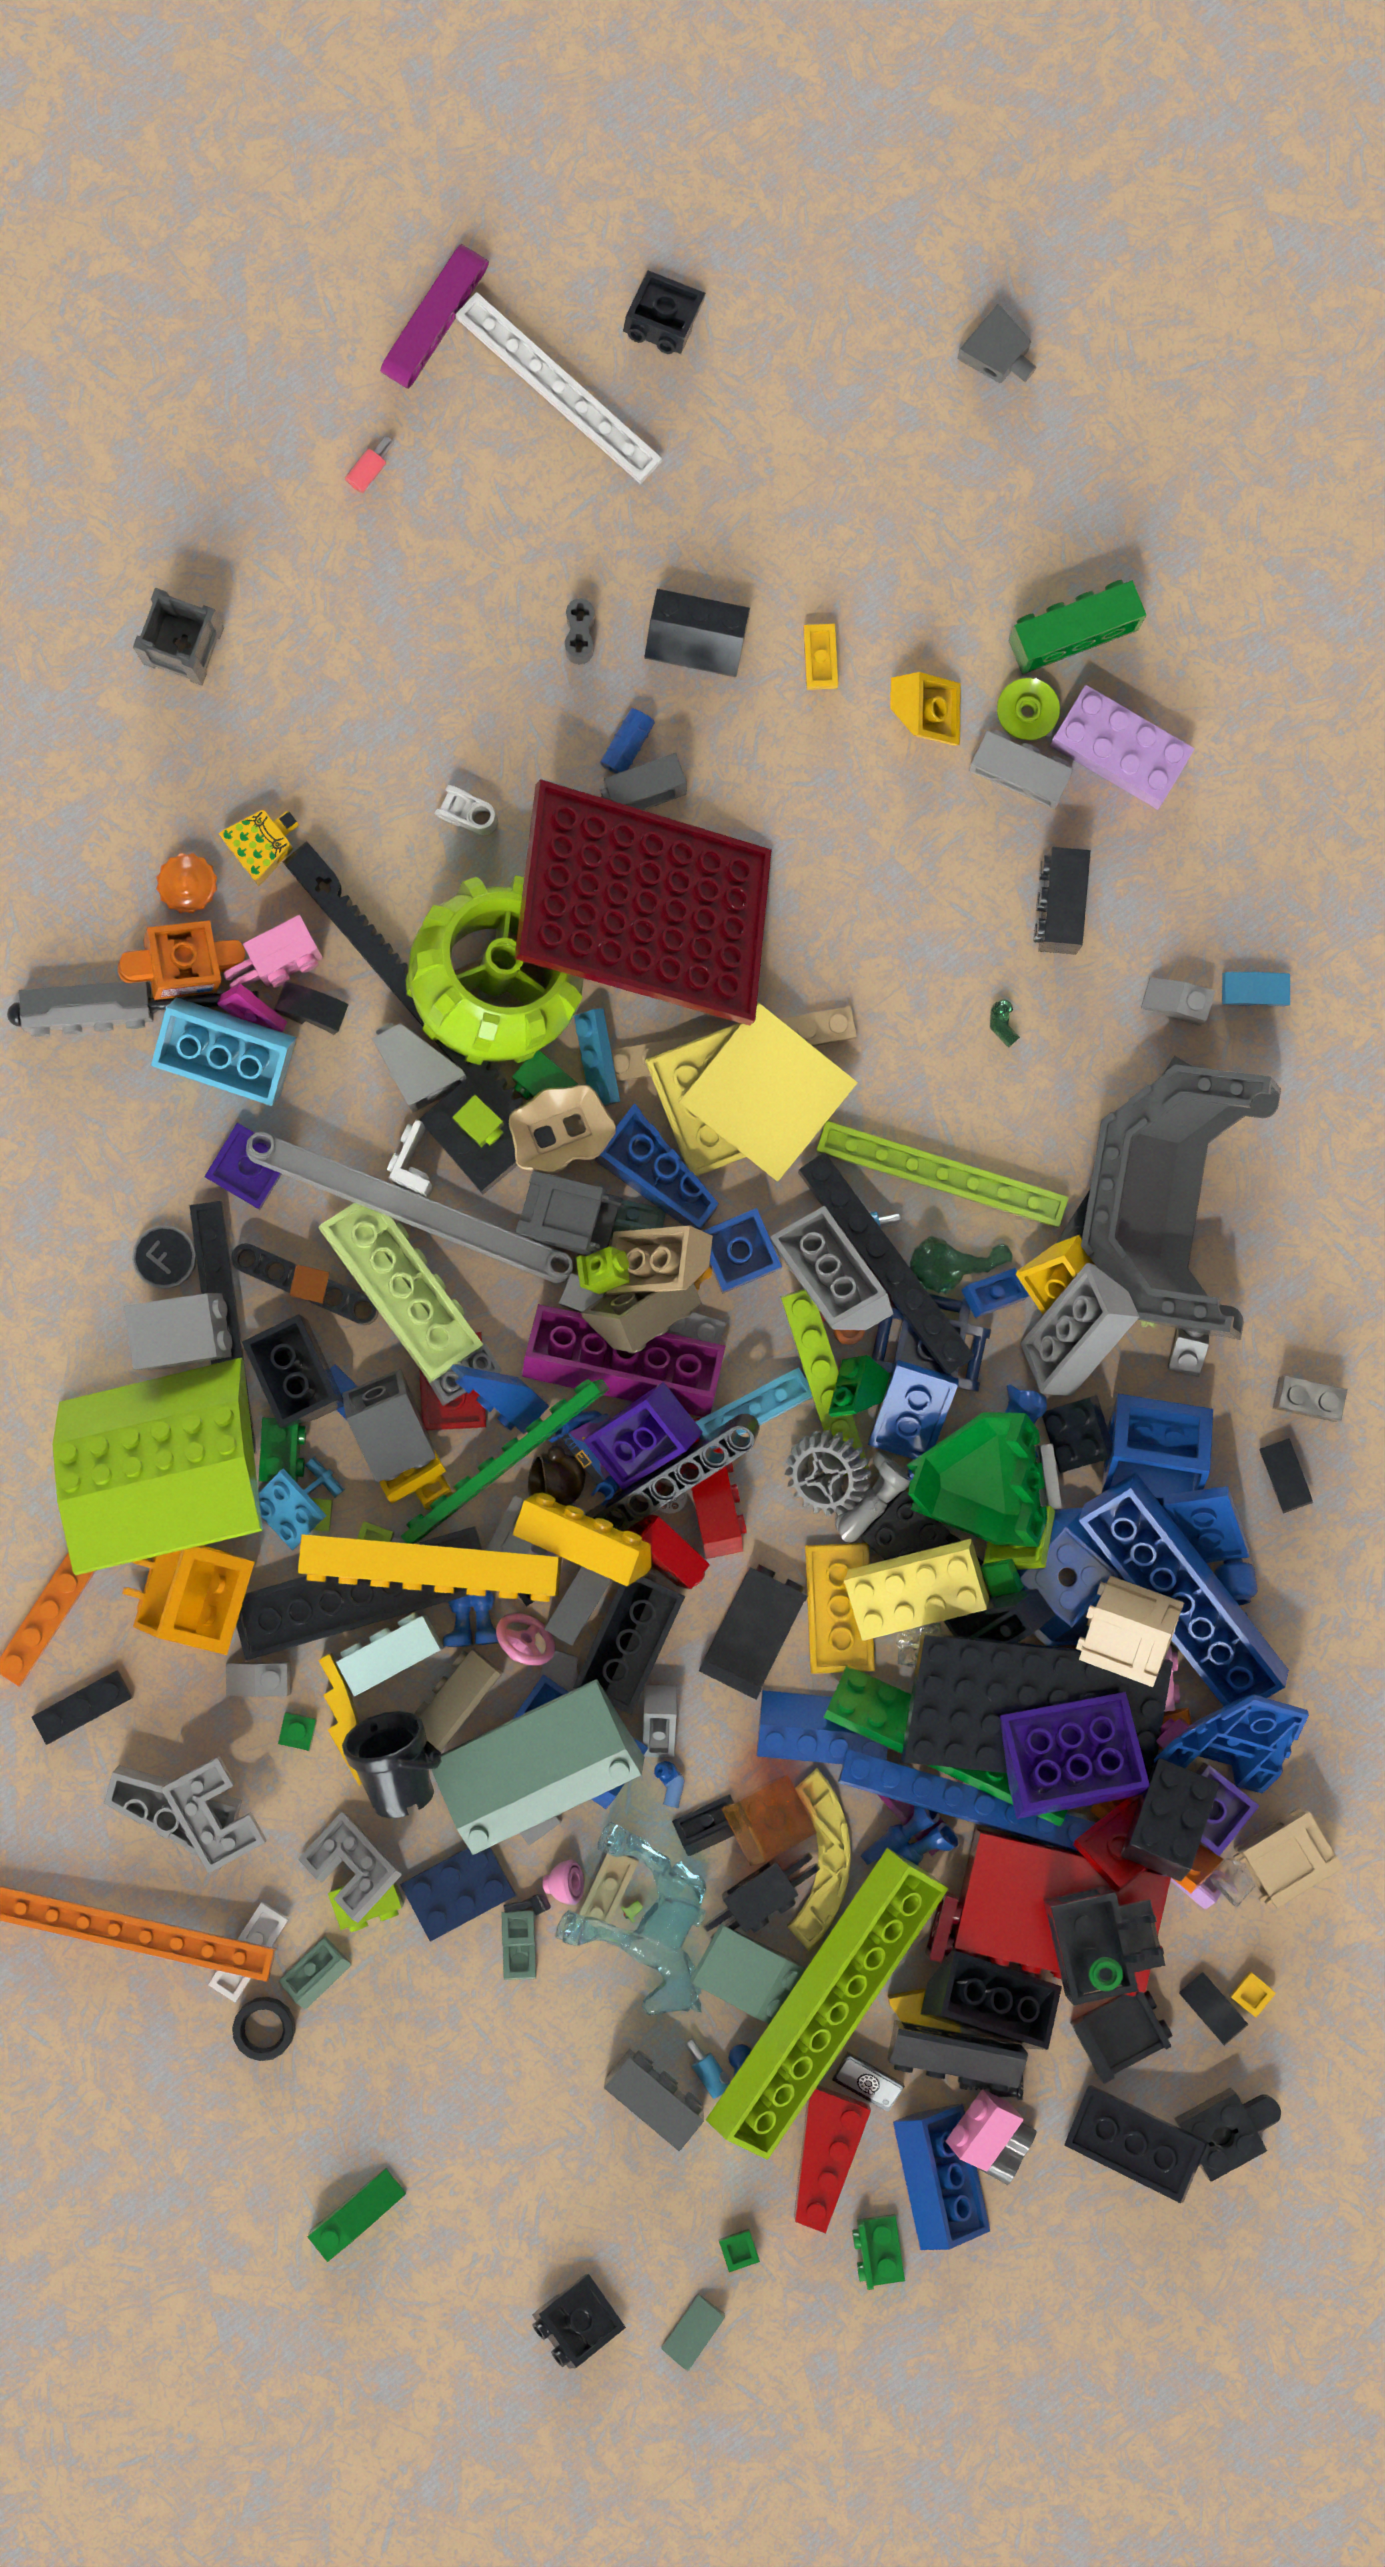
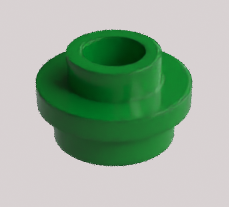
M1101 1957L1091 1964L1089 1979L1097 1989L1111 1991L1118 1987L1122 1981V1968L1116 1960L1110 1957ZM1103 1968L1111 1970V1976L1106 1980L1101 1979L1099 1976L1100 1970Z

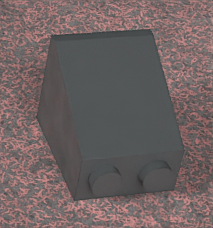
M401 1369L342 1393L346 1419L376 1483L382 1480H393L401 1472L411 1468L424 1467L432 1459L436 1458L433 1444Z

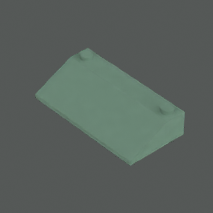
M596 1679L442 1753V1762L438 1768L432 1769V1773L457 1831L474 1855L641 1776L645 1757Z

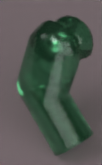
M1002 999L993 1004L990 1010L989 1025L996 1036L1010 1048L1020 1037L1009 1026L1010 1013L1013 1011V1006L1010 1001Z

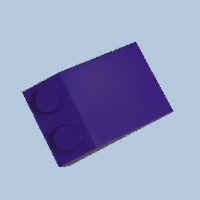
M662 1382L616 1414L583 1441L620 1488L624 1490L685 1452L703 1431L666 1384Z

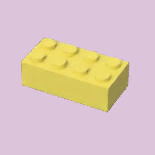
M972 1538L849 1569L844 1579L862 1641L987 1610L989 1602L988 1592Z

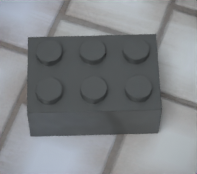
M629 2049L605 2078L604 2089L675 2149L680 2151L704 2122V2111L701 2107L703 2103L692 2093L688 2092L684 2095L679 2091L677 2087L678 2082L667 2072L663 2071L659 2074L654 2070L652 2066L653 2061L642 2051L638 2050L635 2054Z

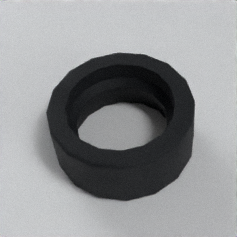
M259 1997L246 2003L235 2016L232 2026L233 2040L239 2051L248 2058L257 2061L273 2060L282 2055L293 2041L296 2030L295 2019L289 2007L280 2000L271 1997ZM266 2009L273 2011L279 2016L283 2025V2033L275 2045L260 2048L248 2040L245 2033V2025L252 2013Z

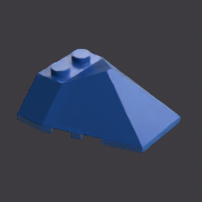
M1253 1694L1235 1700L1191 1724L1154 1759V1762L1161 1758L1186 1768L1199 1756L1232 1766L1236 1787L1262 1794L1281 1776L1283 1772L1282 1764L1285 1758L1290 1757L1292 1752L1291 1745L1294 1740H1298L1309 1713L1306 1709Z

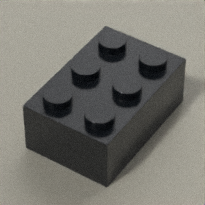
M1052 847L1049 854L1043 856V861L1040 862L1039 880H1044V887H1041L1040 892H1038L1036 911L1041 912V918L1038 919V924L1035 923L1033 939L1035 943H1039L1038 952L1076 955L1082 947L1091 850Z
M468 1078L419 1118L427 1131L482 1195L518 1166L515 1159L513 1138L508 1124ZM474 1095L488 1106L504 1123L500 1128L503 1134L491 1146L486 1143L481 1147L452 1118Z
M1159 1758L1147 1775L1150 1787L1140 1796L1120 1856L1181 1882L1192 1869L1220 1783Z

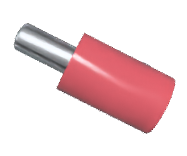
M384 437L374 451L368 448L347 474L345 480L354 489L364 493L386 465L383 457L394 444L389 437Z

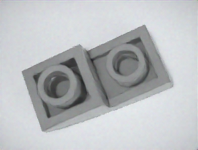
M486 1343L483 1344L480 1350L457 1364L495 1373L502 1371ZM452 1369L431 1383L429 1382L443 1406L466 1393L455 1382L459 1376Z

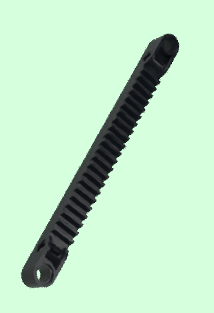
M306 841L282 861L283 864L423 1027L424 1023L416 1010L414 1000L407 995L405 980L408 975L407 963L400 964V955L398 953L392 954V946L389 943L384 944L385 939L381 933L375 935L377 932L373 924L367 925L369 921L366 915H360L361 912L357 905L351 906L353 903L348 895L341 897L342 886L336 874ZM321 882L329 884L331 891L328 893L324 890L320 891L319 884ZM438 1039L435 1040L449 1059L463 1070L466 1078L472 1082L509 1126L511 1112L523 1106L524 1102L521 1097L513 1100L516 1094L513 1088L505 1090L507 1086L506 1079L497 1080L500 1074L496 1068L489 1070L491 1067L490 1061H483L481 1065L466 1062L464 1055L451 1050ZM550 1126L536 1129L534 1137L540 1148H546L556 1143Z

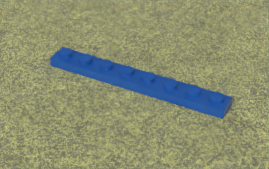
M847 1750L838 1780L840 1784L1078 1854L1081 1853L1073 1845L1075 1840L1095 1824V1822L1066 1814L1061 1826L1038 1816L1017 1819L1012 1804L973 1786L852 1750Z

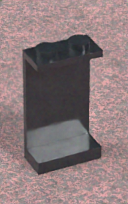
M760 1564L756 1570L751 1567L749 1568L699 1668V1672L757 1700L779 1651L804 1601L808 1597L802 1593L805 1588L804 1586L790 1579H787L786 1583L783 1584L773 1579L776 1572Z

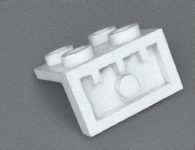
M416 1119L413 1126L410 1124L406 1126L401 1137V1142H403L404 1146L400 1155L394 1153L387 1171H390L389 1178L393 1184L429 1198L433 1186L428 1181L429 1177H427V1174L413 1167H409L407 1171L426 1129L423 1123Z

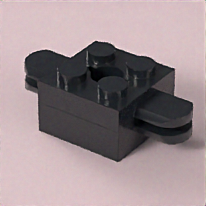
M810 1852L804 1854L784 1869L781 1868L775 1858L771 1859L722 1894V1899L728 1908L704 1924V1929L708 1932L733 1915L735 1919L725 1926L733 1930L741 1926L744 1932H747L749 1929H752L754 1933L770 1922L768 1916L778 1910L782 1914L796 1904L794 1898L798 1896V1892L795 1887L818 1872L820 1867L815 1863L789 1880L788 1876L812 1860L813 1857Z
M1230 2087L1174 2119L1180 2129L1208 2142L1199 2166L1209 2181L1212 2182L1268 2151L1258 2133L1280 2120L1281 2109L1279 2104L1267 2094H1261L1242 2104L1237 2093Z

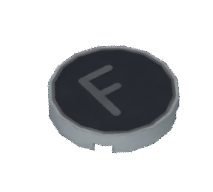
M160 1225L148 1229L138 1238L133 1247L132 1261L135 1272L144 1282L155 1288L169 1289L180 1286L190 1278L196 1267V1251L194 1243L185 1232L173 1226Z

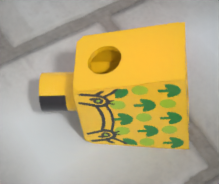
M260 810L218 834L259 886L292 852L293 847L285 836L297 828L299 824L288 810L274 821H272L265 810Z

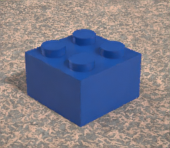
M757 1208L703 1230V1232L713 1236L710 1266L722 1294L782 1268Z

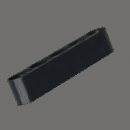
M244 1243L235 1247L232 1251L231 1260L236 1269L290 1293L296 1264L252 1244ZM247 1250L253 1251L255 1262L249 1267H242L239 1262L242 1252ZM275 1263H280L284 1267V1275L279 1280H271L268 1275L270 1266ZM328 1279L323 1304L308 1301L364 1326L375 1322L379 1311L367 1295L331 1279ZM332 1289H340L343 1294V1299L337 1306H330L326 1301L327 1293ZM361 1302H369L372 1306L371 1315L366 1319H359L355 1314L356 1306Z

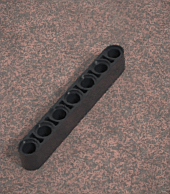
M750 1414L735 1416L692 1444L679 1456L613 1495L605 1506L599 1504L585 1515L593 1519L607 1520L613 1524V1528L622 1532L747 1453L753 1447L760 1431L758 1420ZM736 1430H745L749 1437L740 1436ZM711 1446L720 1447L724 1453L714 1452ZM686 1463H694L698 1469H690ZM660 1479H668L673 1485L667 1486ZM635 1495H642L648 1501L642 1502ZM611 1511H617L623 1517H615L614 1515H612Z

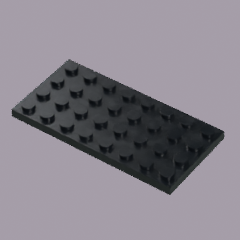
M921 1632L901 1760L904 1763L1007 1773L1000 1722L1001 1715L1126 1692L1148 1775L1149 1770L1155 1764L1154 1759L1158 1753L1159 1744L1156 1740L1161 1736L1160 1727L1163 1724L1173 1662L1169 1659L1164 1660L1155 1684L1151 1687L1079 1660L1081 1651L1077 1649Z

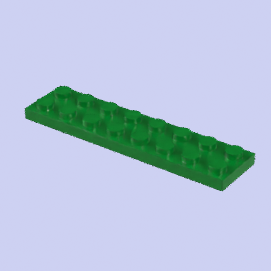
M846 1666L823 1718L902 1754L911 1694L862 1671ZM927 1765L1013 1805L1007 1773ZM1068 1809L1036 1816L1061 1826Z

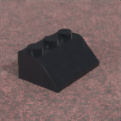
M657 589L644 659L737 677L750 608Z
M300 1314L242 1341L279 1428L282 1429L318 1419L344 1406L343 1397L309 1321Z

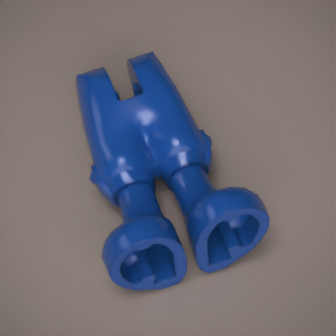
M486 1590V1596L469 1595L448 1601L451 1611L456 1613V1621L453 1631L443 1637V1647L473 1646L469 1613L471 1607L476 1612L475 1645L499 1644L496 1629L491 1622L489 1614L495 1600L491 1590Z
M914 1805V1815L905 1825L897 1824L890 1826L887 1833L861 1854V1857L866 1865H869L875 1860H879L888 1848L918 1866L923 1859V1854L936 1849L951 1851L958 1846V1838L948 1824L941 1823L916 1843H908L917 1833L937 1823L940 1817L939 1812Z

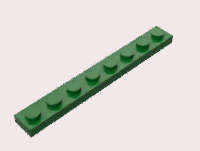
M587 1379L573 1390L576 1393L573 1398L568 1402L564 1398L549 1409L552 1415L544 1421L539 1418L525 1429L528 1434L522 1439L518 1440L515 1437L501 1448L504 1453L496 1460L493 1456L485 1460L477 1467L480 1472L472 1479L469 1475L453 1486L456 1492L447 1498L446 1495H443L430 1505L432 1511L426 1516L419 1514L406 1524L409 1529L401 1535L404 1542L415 1544L422 1540L607 1392L609 1387L603 1379L593 1382Z

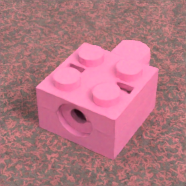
M298 915L243 943L250 959L228 969L223 975L226 980L237 978L230 983V988L238 984L247 987L260 979L266 987L273 985L276 988L290 981L289 976L299 970L302 973L313 970L319 965L317 961L323 959L306 924L301 916Z

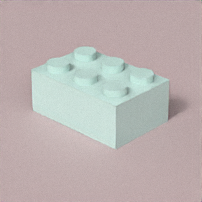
M417 1612L398 1621L400 1628L391 1632L389 1628H385L370 1636L371 1644L362 1647L358 1643L340 1652L343 1659L336 1663L354 1697L444 1649L427 1615L419 1617Z

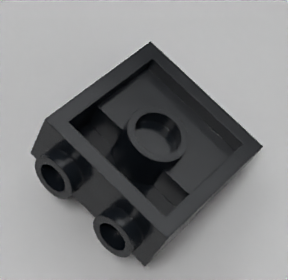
M647 270L626 314L623 332L627 333L628 337L634 342L642 343L646 340L656 344L657 348L665 354H672L673 352L681 354L692 332L693 323L704 302L706 293Z
M589 2274L582 2276L564 2292L554 2296L532 2314L536 2320L532 2324L535 2332L541 2339H549L555 2348L551 2351L553 2358L561 2367L567 2365L569 2369L580 2366L626 2328Z

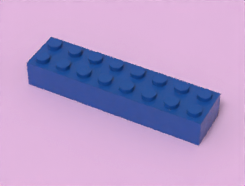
M1136 1472L1084 1504L1078 1521L1126 1582L1184 1602L1172 1641L1223 1706L1253 1694L1268 1698L1286 1687L1289 1669Z

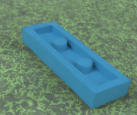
M592 1009L575 1015L576 1033L578 1035L586 1085L595 1090L605 1107L620 1102L604 1009Z

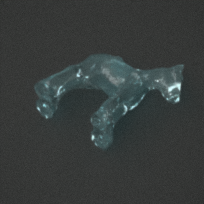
M610 1821L599 1837L597 1849L614 1857L632 1855L641 1860L652 1872L659 1898L642 1917L637 1930L621 1929L598 1918L580 1915L568 1910L563 1914L556 1928L555 1937L562 1940V1943L572 1946H580L596 1940L605 1941L619 1947L637 1962L657 1970L662 1975L663 1981L643 1998L641 2007L647 2015H658L675 2011L688 2012L690 2009L701 2012V2002L698 1998L701 1994V1988L689 1981L695 1971V1966L682 1947L692 1925L699 1927L704 1920L706 1910L701 1907L704 1894L706 1893V1882L701 1875L689 1871L682 1861L677 1862L672 1868L669 1857L653 1849L643 1838Z

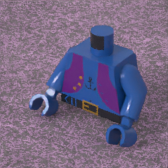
M596 1410L582 1411L555 1432V1437L549 1441L552 1443L560 1438L564 1441L597 1484L591 1496L593 1497L596 1492L603 1493L605 1500L601 1505L605 1506L620 1486L583 1440L611 1418L607 1413L602 1415Z

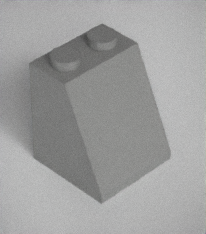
M393 1023L384 1025L376 1031L377 1036L372 1038L413 1113L449 1094L466 1079L461 1068L401 1023L396 1026Z
M205 1293L124 1306L133 1370L166 1369L232 1357V1338L228 1332L226 1322L227 1305L223 1300L222 1293Z

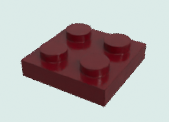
M947 1891L937 1906L925 1951L930 1960L941 1963L944 1955L948 1956L951 1952L954 1937H951L952 1934H950L952 1923L958 1924L962 1911V1906L958 1902L959 1899L952 1892Z

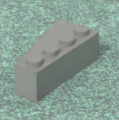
M119 1765L112 1772L104 1804L139 1824L143 1823L157 1831L158 1835L173 1840L195 1856L198 1855L161 1790L162 1786L173 1780ZM218 1794L208 1800L222 1827L237 1820L242 1804L241 1799Z

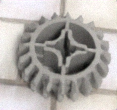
M829 1429L825 1430L822 1435L819 1431H815L810 1437L804 1436L799 1440V1444L792 1447L791 1453L793 1455L787 1458L786 1463L790 1467L786 1469L784 1475L793 1478L788 1482L787 1487H795L797 1491L794 1493L793 1498L801 1496L804 1499L803 1507H807L810 1504L813 1505L814 1514L819 1513L822 1508L826 1516L832 1515L834 1511L837 1515H841L846 1509L852 1510L857 1505L856 1503L865 1497L864 1491L870 1486L866 1479L871 1476L872 1471L863 1468L868 1464L869 1459L860 1458L859 1456L862 1453L863 1447L855 1450L851 1446L854 1438H849L845 1442L843 1441L842 1432H838L833 1437ZM812 1453L814 1457L812 1461L814 1470L809 1473L807 1464L809 1455ZM848 1473V1489L846 1492H843L842 1485L844 1483L842 1476Z

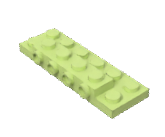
M353 1203L319 1226L321 1233L430 1383L450 1370L453 1364H459L483 1347V1343L464 1319L463 1308L457 1300H451L444 1291L446 1289L444 1282L436 1273L432 1274L427 1268V1260L421 1250L418 1248L414 1249L407 1240L409 1235L402 1224L399 1222L396 1224L387 1215Z

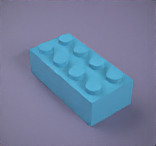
M176 997L166 1007L151 1066L272 1106L281 1095L297 1037Z

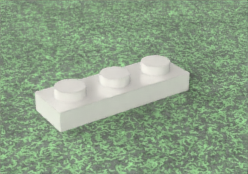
M262 1901L237 1940L272 1947L289 1918ZM217 1970L208 1985L233 2002H236L251 1978Z

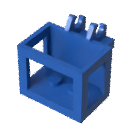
M1118 1393L1107 1427L1112 1441V1454L1110 1459L1104 1460L1102 1493L1135 1472L1165 1511L1164 1495L1203 1490L1211 1466L1213 1409Z

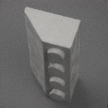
M825 1206L770 1236L771 1242L832 1329L867 1330L893 1315L888 1294Z
M1086 1263L1020 1343L1042 1394L1072 1396L1139 1318L1129 1292L1091 1263Z

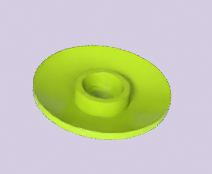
M1021 678L1011 682L1004 688L997 702V716L1003 729L1012 737L1024 741L1037 740L1046 736L1055 727L1060 714V704L1055 691L1047 683L1036 678ZM1030 707L1033 715L1030 717L1024 716L1021 712L1022 708Z

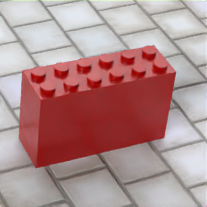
M975 1828L958 1901L962 1906V1911L958 1924H953L951 1937H954L952 1946L956 1948V1951L976 1958L978 1954L986 1955L991 1963L1002 1966H1009L1011 1961L1019 1963L1018 1966H1021L1022 1970L1040 1974L1041 1969L1049 1970L1053 1977L1061 1979L1043 1899L1104 1885L1109 1886L1113 1891L1115 1890L1082 1854L1058 1847L1012 1838V1836ZM1148 1868L1121 1891L1116 1892L1119 1906L1146 1899L1151 1900L1153 1913L1157 1919V1922H1155L1157 1935L1159 1934L1171 1877ZM1151 1969L1135 1972L1139 1992H1146ZM1136 1992L1127 1993L1125 1995L1136 1996Z

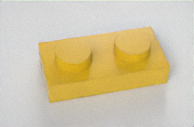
M835 624L803 625L806 690L838 689Z
M435 1450L436 1458L432 1459L426 1466L403 1471L393 1480L379 1481L382 1490L391 1504L446 1472Z

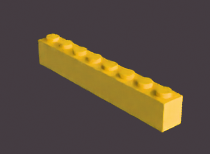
M301 1534L298 1573L307 1574L306 1580L326 1582V1576L339 1577L338 1583L357 1585L358 1579L371 1580L370 1586L389 1588L390 1582H402V1589L422 1590V1584L435 1585L434 1592L454 1593V1587L467 1588L466 1595L486 1596V1590L499 1591V1598L518 1599V1593L531 1594L530 1600L550 1602V1596H559L562 1557Z

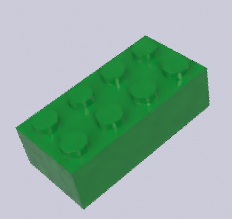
M1117 580L1105 586V591L1095 595L1093 591H1089L1077 596L1074 603L1065 606L1064 602H1060L1046 609L1047 613L1035 617L1034 613L1019 618L1016 621L1017 624L1013 627L1008 641L1022 675L1139 631L1147 614L1133 580L1126 583L1123 580Z

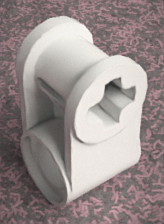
M447 785L446 791L448 793L443 804L434 813L437 817L479 835H489L496 829L498 819L492 805L460 788ZM480 812H488L491 815L490 820L483 825L474 822L475 816Z

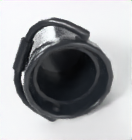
M384 1712L365 1719L346 1734L342 1743L344 1756L349 1766L357 1771L371 1805L375 1808L376 1814L386 1818L404 1817L409 1815L408 1807L417 1804L419 1811L432 1800L434 1789L429 1770L438 1768L442 1762V1754L427 1741L422 1719L409 1712ZM426 1755L429 1757L431 1762H427Z

